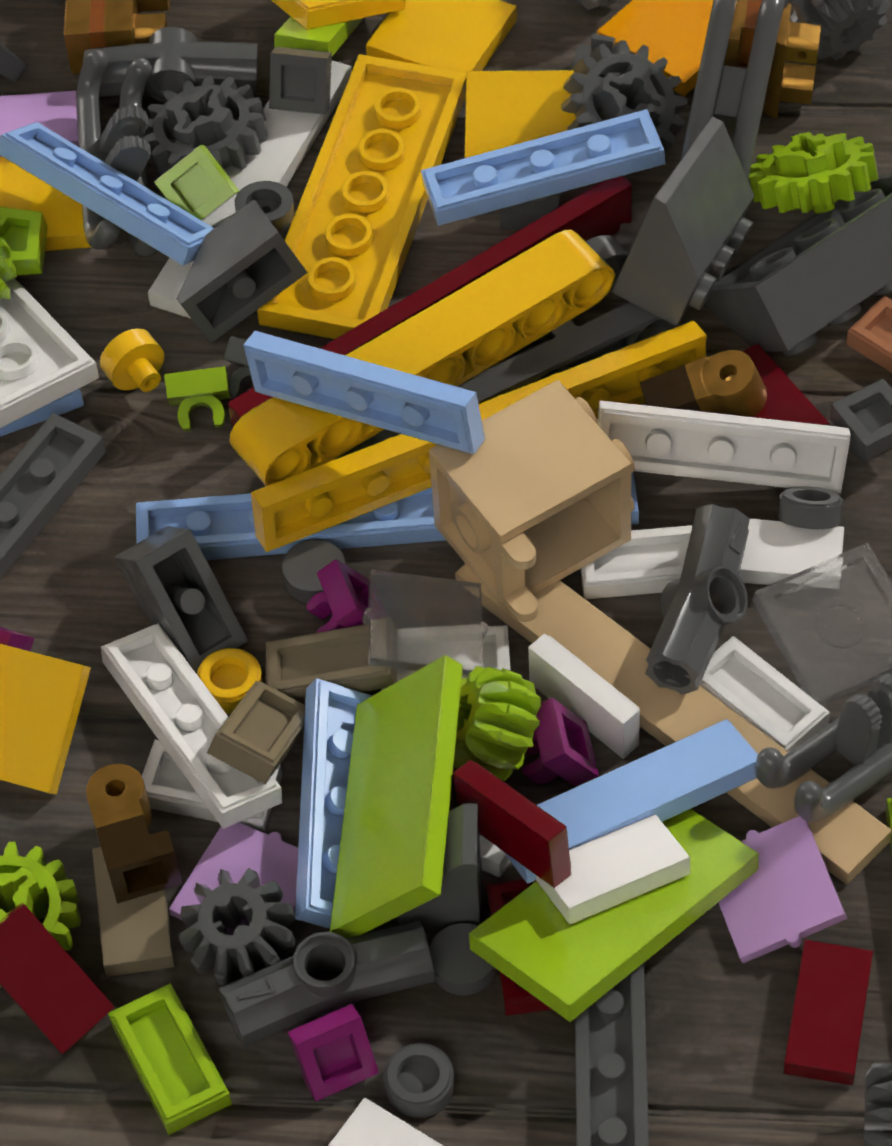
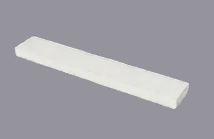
M333 60L331 62L330 108L326 114L269 109V101L267 102L263 110L266 117L265 125L268 136L258 140L262 151L259 155L245 154L244 159L247 167L243 170L233 165L225 169L226 174L239 191L245 186L258 181H273L287 187L340 101L352 72L350 65ZM236 195L203 220V222L216 228L235 214ZM171 258L168 259L148 291L150 306L190 318L176 298L194 261L181 265Z

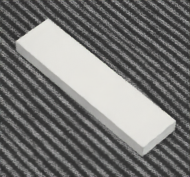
M601 400L599 401L597 416L598 426L610 440L618 439L625 445L633 459L634 471L783 488L818 487L831 490L837 494H841L851 438L850 430L846 427Z
M159 623L101 646L103 664L223 829L282 803L281 786L273 776L265 785L207 753L215 734L227 720L228 716Z

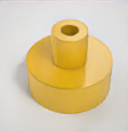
M140 328L131 329L116 336L105 347L100 358V367L117 389L129 391L139 387L141 391L149 392L154 390L161 381V376L158 372L164 362V351L147 330Z

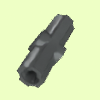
M165 27L155 31L150 36L148 43L84 50L83 62L87 54L94 49H100L105 52L109 60L102 77L99 97L121 94L124 76L130 63L136 58H145L150 62L152 71L146 83L144 93H149L160 102L166 103L163 96L165 90L178 94L184 91L183 81L188 79L193 83L194 87L201 86L207 75H212L215 85H221L225 79L233 77L237 89L248 84L251 86L253 93L257 92V43L201 42L191 32L183 28Z
M709 504L696 509L681 577L668 583L662 591L661 611L664 620L646 658L649 666L645 674L659 687L669 688L680 694L698 690L725 625L741 620L746 613L748 604L747 591L739 573L748 538L750 518L736 508H724Z
M415 921L346 939L332 932L315 933L306 937L297 946L294 956L219 988V993L238 1040L246 1047L309 1018H321L329 1012L339 1010L350 1004L355 1007L357 1001L435 982V974L424 928L420 921ZM323 971L341 973L337 978L330 981L313 979Z

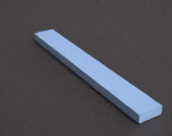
M632 473L631 496L634 501V510L631 512V525L639 524V510L634 473ZM432 487L267 553L255 536L251 493L136 503L137 543L167 526L189 529L206 560L286 554L296 544L313 539L330 542L339 549L446 540L435 527Z

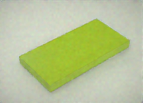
M447 655L440 657L357 704L330 932L341 935L345 939L360 936L441 895L463 665Z
M689 809L662 822L690 856L689 875L569 925L536 881L469 933L470 950L567 1021L571 1022L759 869V853L694 810Z

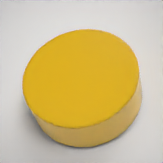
M225 648L211 653L202 661L197 671L198 677L226 714L233 712L256 681L263 682L261 667L257 659L249 652L237 648Z

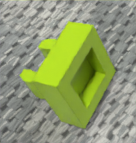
M204 144L198 146L154 181L168 201L201 221L205 220L240 192Z
M225 366L164 374L168 402L170 406L180 405L177 417L184 432H191L190 414L198 406H206L212 410L215 428L224 426L225 412L219 400L230 398L228 375Z

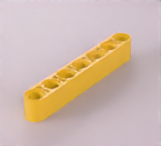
M563 230L345 356L457 387L596 305L610 291L614 284L615 273L573 230ZM273 397L250 410L237 421L230 433L229 442L264 485L268 486L274 482L325 464L385 429Z

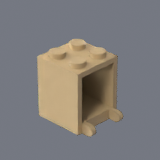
M559 380L482 420L485 440L475 454L442 445H436L429 449L435 527L504 611L509 610L521 622L532 621L538 615V601L534 594L631 540V512L634 510V501L631 496V474L635 470L633 459L620 440L613 439L611 441L598 426L595 414L589 404L581 397L575 399Z

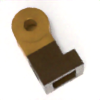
M727 350L709 357L705 356L640 382L647 406L754 417L763 409L767 400L766 387L749 355L739 350Z
M124 764L107 765L97 770L87 783L86 797L117 904L182 885L169 831L164 830L149 834L148 828L152 821L151 807L144 779L139 771Z

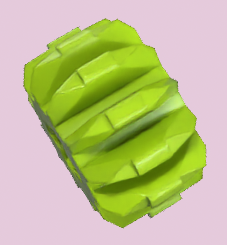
M476 666L469 673L467 679H462L453 767L460 768L471 760L478 763L500 780L505 781L512 774L513 769H519L523 765L524 754L528 747L534 746L532 737L534 731L540 725L536 715L541 707V698L536 695L533 682L523 679L521 674L504 668L499 670L494 667L484 668Z

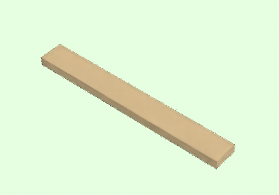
M466 564L455 572L456 586L529 642H535L544 633L547 636L550 635L640 708L639 726L663 745L668 746L728 719L757 754L767 747L779 750L783 756L788 753V751L700 685L698 690L686 694H680L669 688L659 687L645 674L649 666L646 658L651 648L559 580L534 594L538 601V615L532 621L521 622L509 610L504 611ZM811 769L796 781L782 788H767L756 778L726 793L773 828L799 816L795 811L794 801L796 790L802 782L814 781L822 789L830 783ZM851 801L838 812L822 821L808 822L827 870L846 885L891 841L892 830L854 801Z

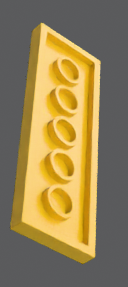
M358 55L284 240L308 273L257 310L259 325L336 339L388 308L428 201L421 170L439 166L442 163L466 98L467 73Z

